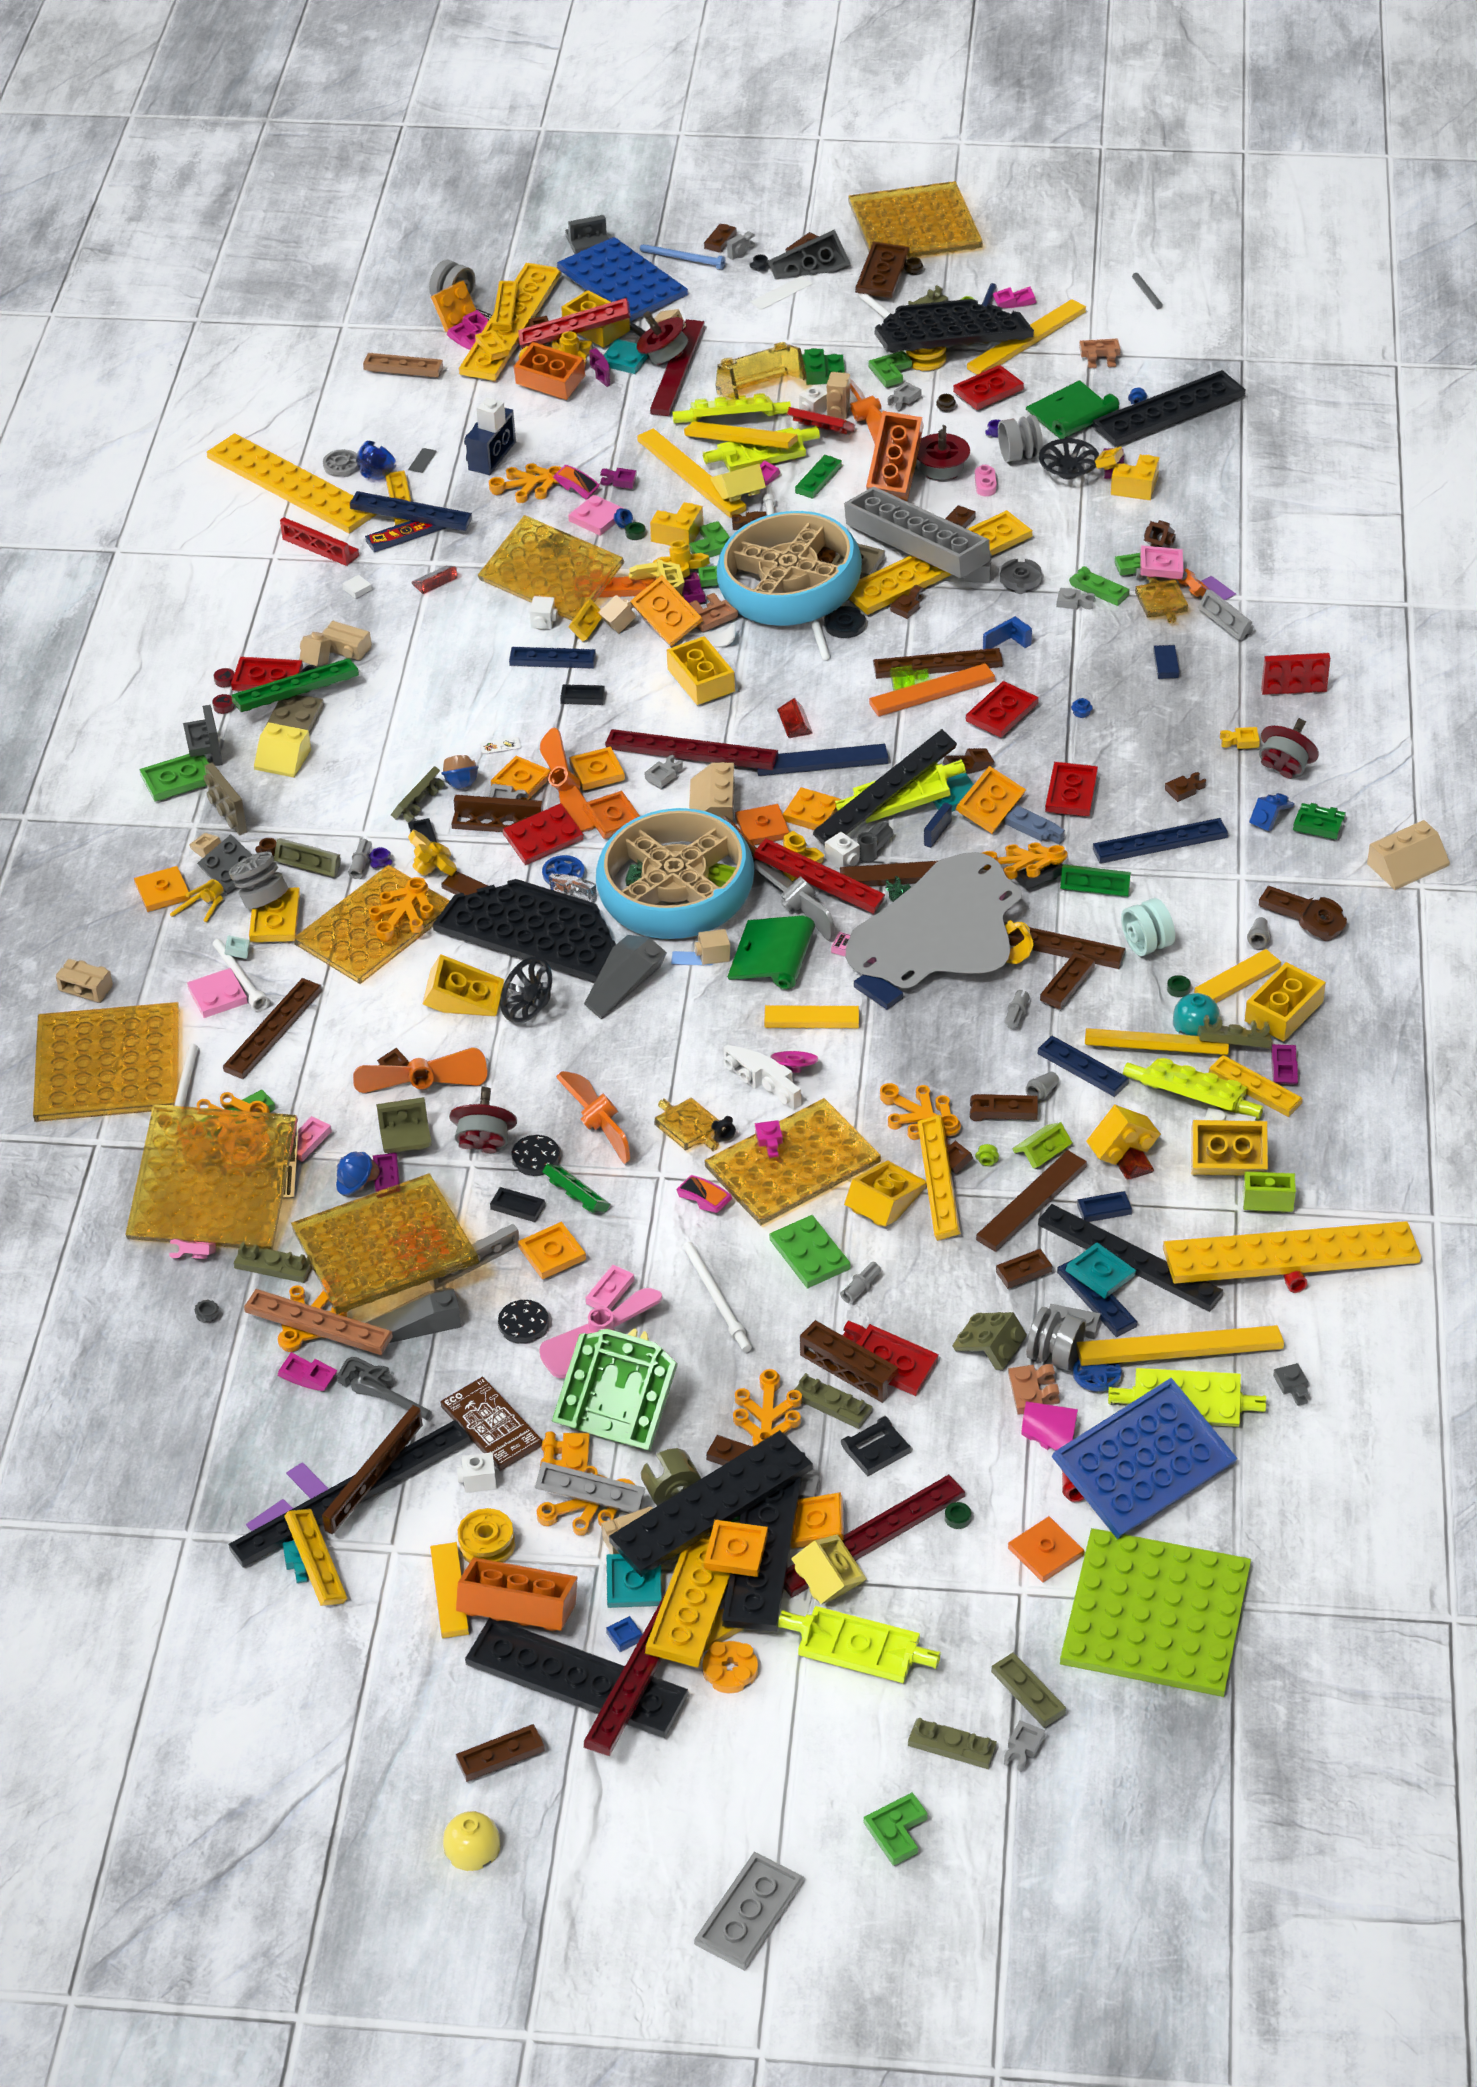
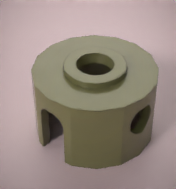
M673 1448L656 1454L664 1468V1473L659 1478L655 1477L649 1464L646 1463L643 1466L641 1479L657 1506L701 1479L685 1450Z

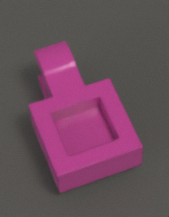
M779 1120L755 1123L758 1146H766L769 1158L779 1157L777 1151L778 1144H783Z

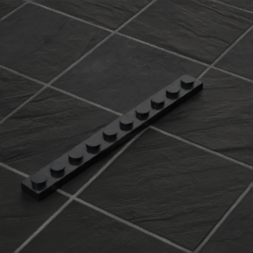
M454 1420L406 1446L360 1503L470 1443L469 1435ZM354 1475L289 1511L311 1509L318 1526L322 1525V1514ZM286 1513L228 1544L230 1552L243 1568L282 1547L284 1542L294 1540L285 1519Z

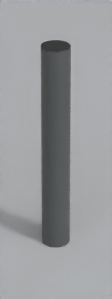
M1134 273L1132 275L1134 281L1155 308L1161 309L1163 306L1161 301L1139 273Z

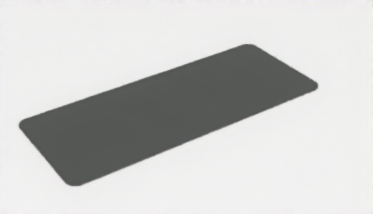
M422 448L408 470L422 473L437 451Z

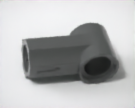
M881 821L876 823L869 832L858 835L857 843L860 845L861 861H874L877 858V851L893 836V829L887 822Z

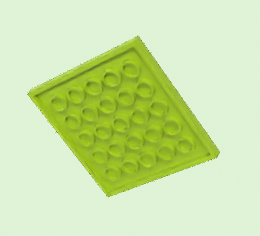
M1091 1528L1060 1656V1665L1224 1697L1251 1558L1126 1534L1116 1539L1110 1531Z

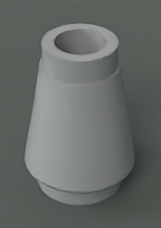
M1263 917L1255 919L1247 934V940L1254 948H1263L1270 941L1268 921Z
M1050 1071L1029 1080L1025 1089L1026 1094L1038 1096V1101L1044 1100L1056 1084L1059 1083L1058 1075Z

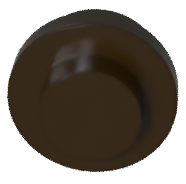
M911 257L906 260L904 269L910 274H917L923 270V263L921 259Z
M945 393L938 397L936 406L942 411H950L955 408L956 401L953 395Z

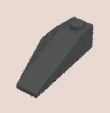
M835 229L767 261L775 279L830 273L851 264Z
M627 935L612 948L584 1005L602 1019L661 967L667 952L649 937Z
M452 1287L426 1292L366 1322L367 1324L392 1331L393 1338L390 1343L461 1328L459 1305Z

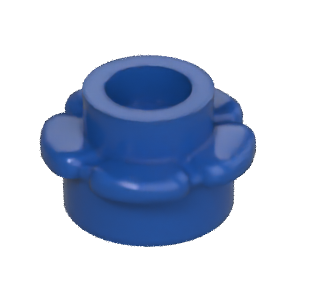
M1137 387L1131 390L1128 400L1131 401V404H1136L1146 400L1148 395L1143 388Z
M619 508L614 513V521L620 528L626 527L633 520V515L628 509Z
M1079 698L1072 703L1071 709L1076 717L1085 718L1090 715L1093 706L1087 699Z

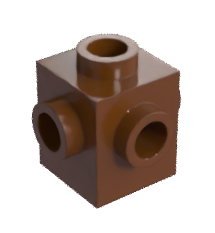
M1159 520L1156 523L1150 521L1144 533V541L1153 547L1170 548L1175 542V530L1170 527L1168 522Z

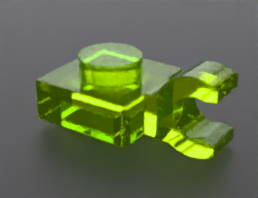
M912 665L889 669L893 690L915 685V680L929 678L928 669L913 671Z

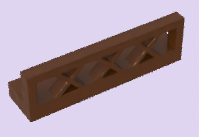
M455 795L453 800L455 813L451 825L452 829L503 833V828L510 826L504 825L503 822L513 821V824L542 812L543 801ZM459 817L469 818L470 820L461 822ZM484 819L492 820L490 823L480 822Z
M816 1320L800 1335V1356L881 1403L887 1399V1385L898 1375L897 1366Z

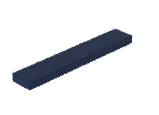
M356 491L350 502V509L463 531L467 530L472 520V513L360 491Z
M885 743L780 753L773 770L757 768L758 776L888 764V754Z
M1221 818L1097 842L1093 843L1092 849L1099 863L1102 864L1228 838V831Z

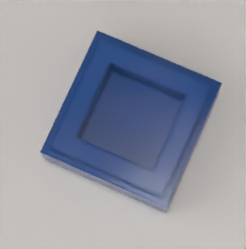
M630 1616L606 1627L607 1635L619 1652L636 1645L642 1636L641 1631Z

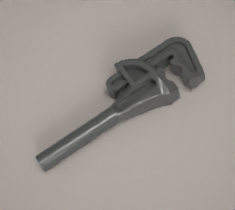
M350 1357L345 1360L337 1374L338 1383L347 1387L351 1382L352 1391L356 1392V1394L385 1398L406 1410H409L414 1405L421 1409L422 1418L428 1420L432 1414L431 1410L388 1388L394 1384L393 1376L389 1373V1367L374 1366L358 1357Z

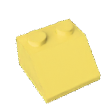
M760 464L710 477L721 498H729L730 502L742 499L741 494L748 493L749 496L759 494L760 489L766 488Z
M268 722L259 737L254 770L295 778L311 751L309 731Z
M838 1534L814 1540L791 1558L795 1564L796 1572L805 1579L810 1587L811 1595L820 1604L833 1601L867 1580Z

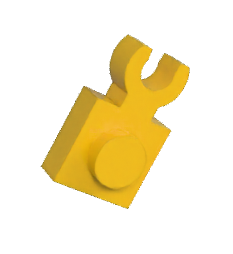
M1257 727L1235 728V732L1229 730L1220 731L1221 747L1226 748L1237 745V749L1259 748L1260 740Z

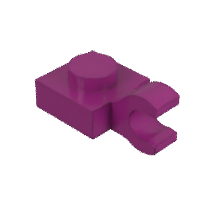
M603 468L600 476L605 477L601 478L600 484L607 486L613 482V486L633 489L637 470L617 468L616 471Z

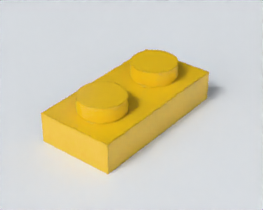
M493 329L475 335L476 342L491 361L509 356V349Z
M1122 446L1102 451L1095 460L1097 469L1103 467L1104 470L1115 467V464L1119 462L1124 454Z
M591 599L585 602L568 626L582 642L588 639L602 619L598 613L601 609Z

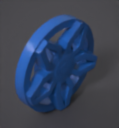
M569 855L555 856L546 861L542 868L543 879L549 885L554 886V888L555 875L582 880L585 874L583 863L578 858Z
M1078 1358L1073 1367V1377L1076 1383L1091 1391H1107L1109 1387H1116L1121 1380L1122 1370L1118 1363L1081 1366ZM1116 1377L1114 1380L1107 1383V1378Z

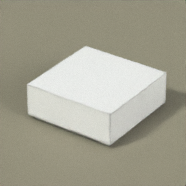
M360 575L342 583L343 590L355 599L372 590L371 584Z

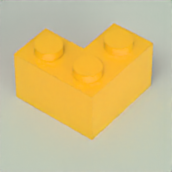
M1140 454L1136 466L1115 464L1112 473L1111 495L1151 501L1158 479L1160 457Z
M683 502L677 514L657 510L650 521L651 542L671 546V543L674 541L684 540L689 546V543L694 542L698 536L700 526H703V506Z
M1114 1104L1086 1142L1100 1160L1116 1165L1130 1147L1147 1152L1161 1133L1148 1116Z

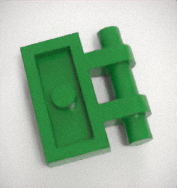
M1302 803L1295 818L1293 830L1337 840L1346 812L1338 811V808L1330 807V809L1319 807L1316 803Z

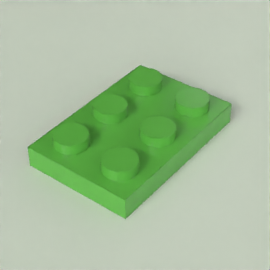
M189 754L139 770L140 776L155 802L207 786L204 781V775H206L204 765L209 764L205 755L190 757Z
M813 1215L769 1233L771 1243L807 1289L850 1270L849 1260Z

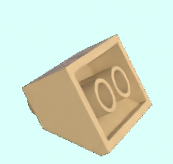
M711 763L690 780L689 809L706 811L721 818L726 816L733 821L734 763Z
M1425 820L1369 845L1367 865L1394 890L1448 867L1450 864L1439 833Z

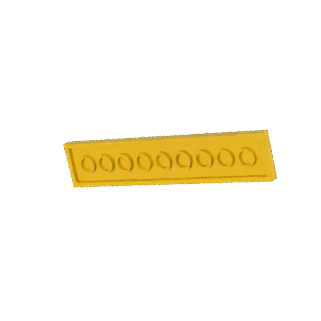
M525 263L515 281H518V292L512 331L494 330L509 349V356L491 361L478 343L475 342L459 367V375L496 381L519 344L518 330L529 327L528 319L536 317L561 277L562 272L557 267ZM494 313L482 332H486L493 329L492 323Z
M236 433L230 435L206 452L208 459L349 534L377 515L350 509V502L353 498L352 494Z
M1007 510L968 528V530L989 539L991 556L1032 537V529ZM910 555L859 579L855 590L848 599L869 615L892 604L902 594L908 596L914 585L925 588L952 574Z
M1408 1221L1163 1241V1251L1173 1283L1290 1274L1294 1271L1306 1273L1420 1263L1421 1254Z

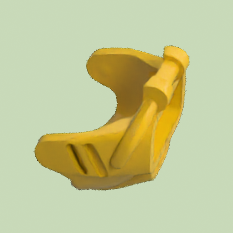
M1009 920L1008 924L1005 925L1007 934L1009 935L1019 928L1024 936V940L1010 949L1006 963L1019 964L1031 955L1033 939L1030 928L1026 923H1013L1012 920Z

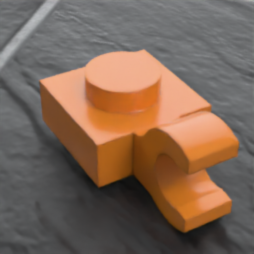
M1189 569L1184 570L1187 573L1186 579H1177L1182 585L1190 586L1189 591L1196 597L1204 596L1206 590H1210Z

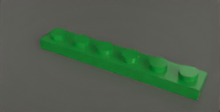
M350 658L232 694V702L240 712L250 711L254 708L269 705L282 699H289L292 696L307 693L317 688L349 680L352 677L359 676L358 668Z

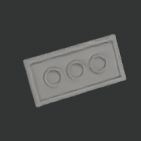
M754 1851L695 1937L694 1945L745 1971L804 1883V1876Z

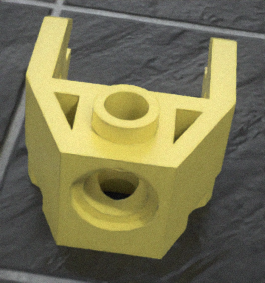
M657 560L655 563L635 565L629 568V579L639 580L652 577L657 579L663 575L682 596L684 579L679 564Z

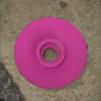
M801 1051L777 1052L770 1057L780 1065L787 1067L792 1073H799L801 1068L818 1062V1056Z

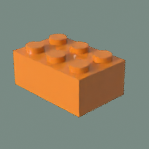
M535 342L530 344L514 365L516 384L565 400L570 397L586 376L584 358Z

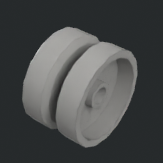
M448 259L442 260L437 264L430 277L429 291L431 296L463 280L470 296H472L476 283L473 269Z

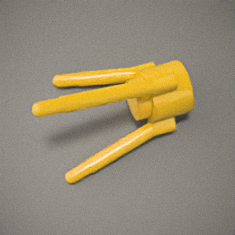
M210 879L207 883L186 893V897L195 896L172 911L170 916H175L202 898L205 902H213L204 918V922H207L217 905L223 900L221 896L224 892L223 886L217 880Z

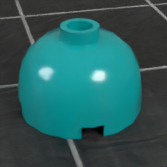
M1202 993L1188 994L1182 997L1174 1008L1173 1026L1179 1034L1181 1031L1186 1035L1198 1036V1027L1204 1026L1203 1019L1205 1015L1209 1016V1024L1214 1025L1217 1022V1017H1220V1009L1216 1002L1208 995Z

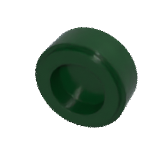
M640 522L629 523L625 527L626 537L630 540L643 539L646 535L645 525Z
M1175 975L1168 979L1167 992L1170 995L1184 997L1189 994L1191 982L1187 977Z
M962 1502L949 1504L945 1509L946 1524L954 1529L967 1527L971 1522L970 1507Z

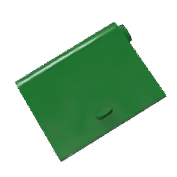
M1079 380L1026 406V410L1031 415H1035L1038 421L1055 436L1063 439L1092 425L1094 419L1118 411L1120 402L1113 394H1107L1103 399L1100 398Z
M802 915L748 920L730 967L728 979L772 977L773 982L779 988H793L815 928L814 921Z

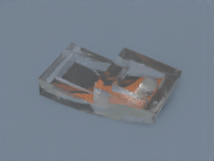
M551 874L549 876L551 890L592 903L597 901L595 883L571 875Z

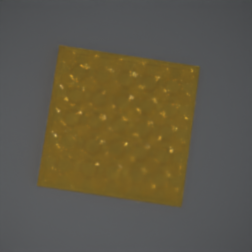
M956 181L848 195L849 205L868 251H870L873 242L910 247L908 258L982 248L983 241Z
M172 1002L38 1014L33 1103L34 1122L173 1110L179 1088V1003Z
M153 1104L127 1224L126 1238L169 1243L170 1240L181 1239L189 1242L215 1243L216 1246L239 1248L241 1243L245 1242L246 1246L253 1247L255 1244L259 1248L273 1250L298 1122L297 1115Z
M430 1173L291 1223L292 1230L336 1314L348 1312L359 1306L372 1303L378 1299L397 1294L400 1291L419 1286L430 1280L479 1263L476 1251Z

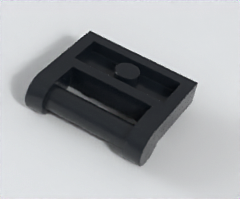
M887 1416L877 1419L876 1424L856 1435L841 1439V1445L845 1452L867 1477L911 1453V1446L896 1431ZM881 1432L885 1434L861 1449L856 1447Z

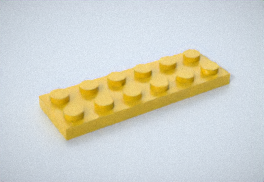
M710 1536L704 1537L681 1552L646 1644V1654L699 1667L730 1578V1573L704 1569V1560Z

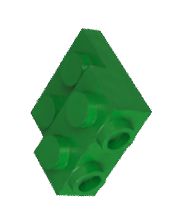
M818 348L804 349V354H801L802 377H806V385L827 384L831 372L845 373L843 354L824 355V349Z

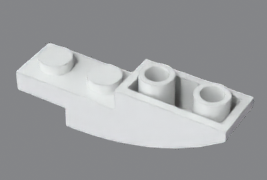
M731 1045L723 1047V1062L725 1066L740 1076L743 1082L748 1083L754 1089L763 1085L767 1091H771L783 1104H787L793 1110L801 1106V1089L792 1082L791 1070L784 1065H780L774 1059L753 1050Z

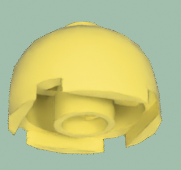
M466 1811L455 1816L448 1823L444 1831L443 1849L445 1856L451 1860V1864L454 1867L465 1871L480 1870L490 1860L492 1863L500 1851V1834L494 1821L487 1815L476 1811Z

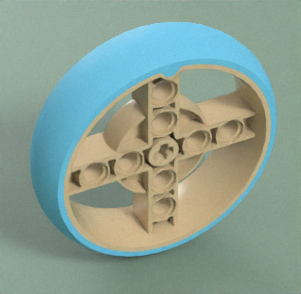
M808 511L779 512L758 518L746 524L729 538L718 560L717 582L724 599L745 618L767 625H796L824 617L847 601L858 584L862 558L858 544L852 534L835 519ZM823 547H827L841 555L844 561L839 565L819 561L817 554ZM739 569L759 574L761 582L755 589L744 586L734 578Z
M689 808L658 810L626 823L605 844L596 868L597 890L603 905L611 916L620 924L638 934L660 939L692 937L698 935V932L711 931L728 921L745 903L754 878L752 853L741 833L729 822L717 815ZM680 841L693 842V843H691L690 845H683V844H671V845H666V846H662V845H661V844H664V843L680 842ZM728 855L737 866L730 879L722 887H718L708 879L709 868ZM629 859H632L642 866L641 878L620 891L613 883L615 876L621 867ZM687 900L690 902L686 904L669 906L656 905L660 901L680 902Z

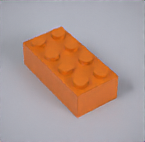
M882 411L866 484L867 490L874 486L908 502L924 428L922 417Z
M473 1557L458 1581L456 1611L463 1612L469 1616L479 1615L490 1617L496 1621L506 1620L517 1622L522 1626L533 1625L544 1627L549 1631H562L576 1605L578 1576Z

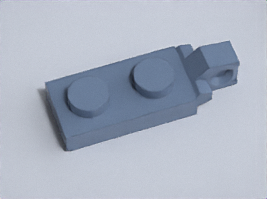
M1018 805L1005 817L1004 823L1041 842L1044 839H1048L1060 844L1064 840V829L1054 822Z

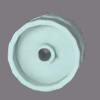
M1152 898L1142 902L1141 905H1133L1122 911V930L1130 948L1137 955L1144 956L1154 952L1156 948L1163 949L1174 943V924L1167 907L1161 900Z

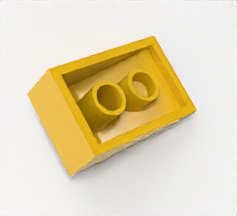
M440 954L430 970L422 1004L443 1013L496 1016L504 979Z
M887 1160L852 1179L844 1205L850 1207L854 1213L864 1215L872 1219L875 1224L886 1227L895 1222L927 1187L926 1180Z

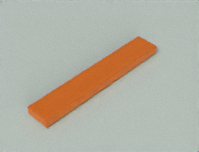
M985 663L869 698V704L879 717L995 682V675Z

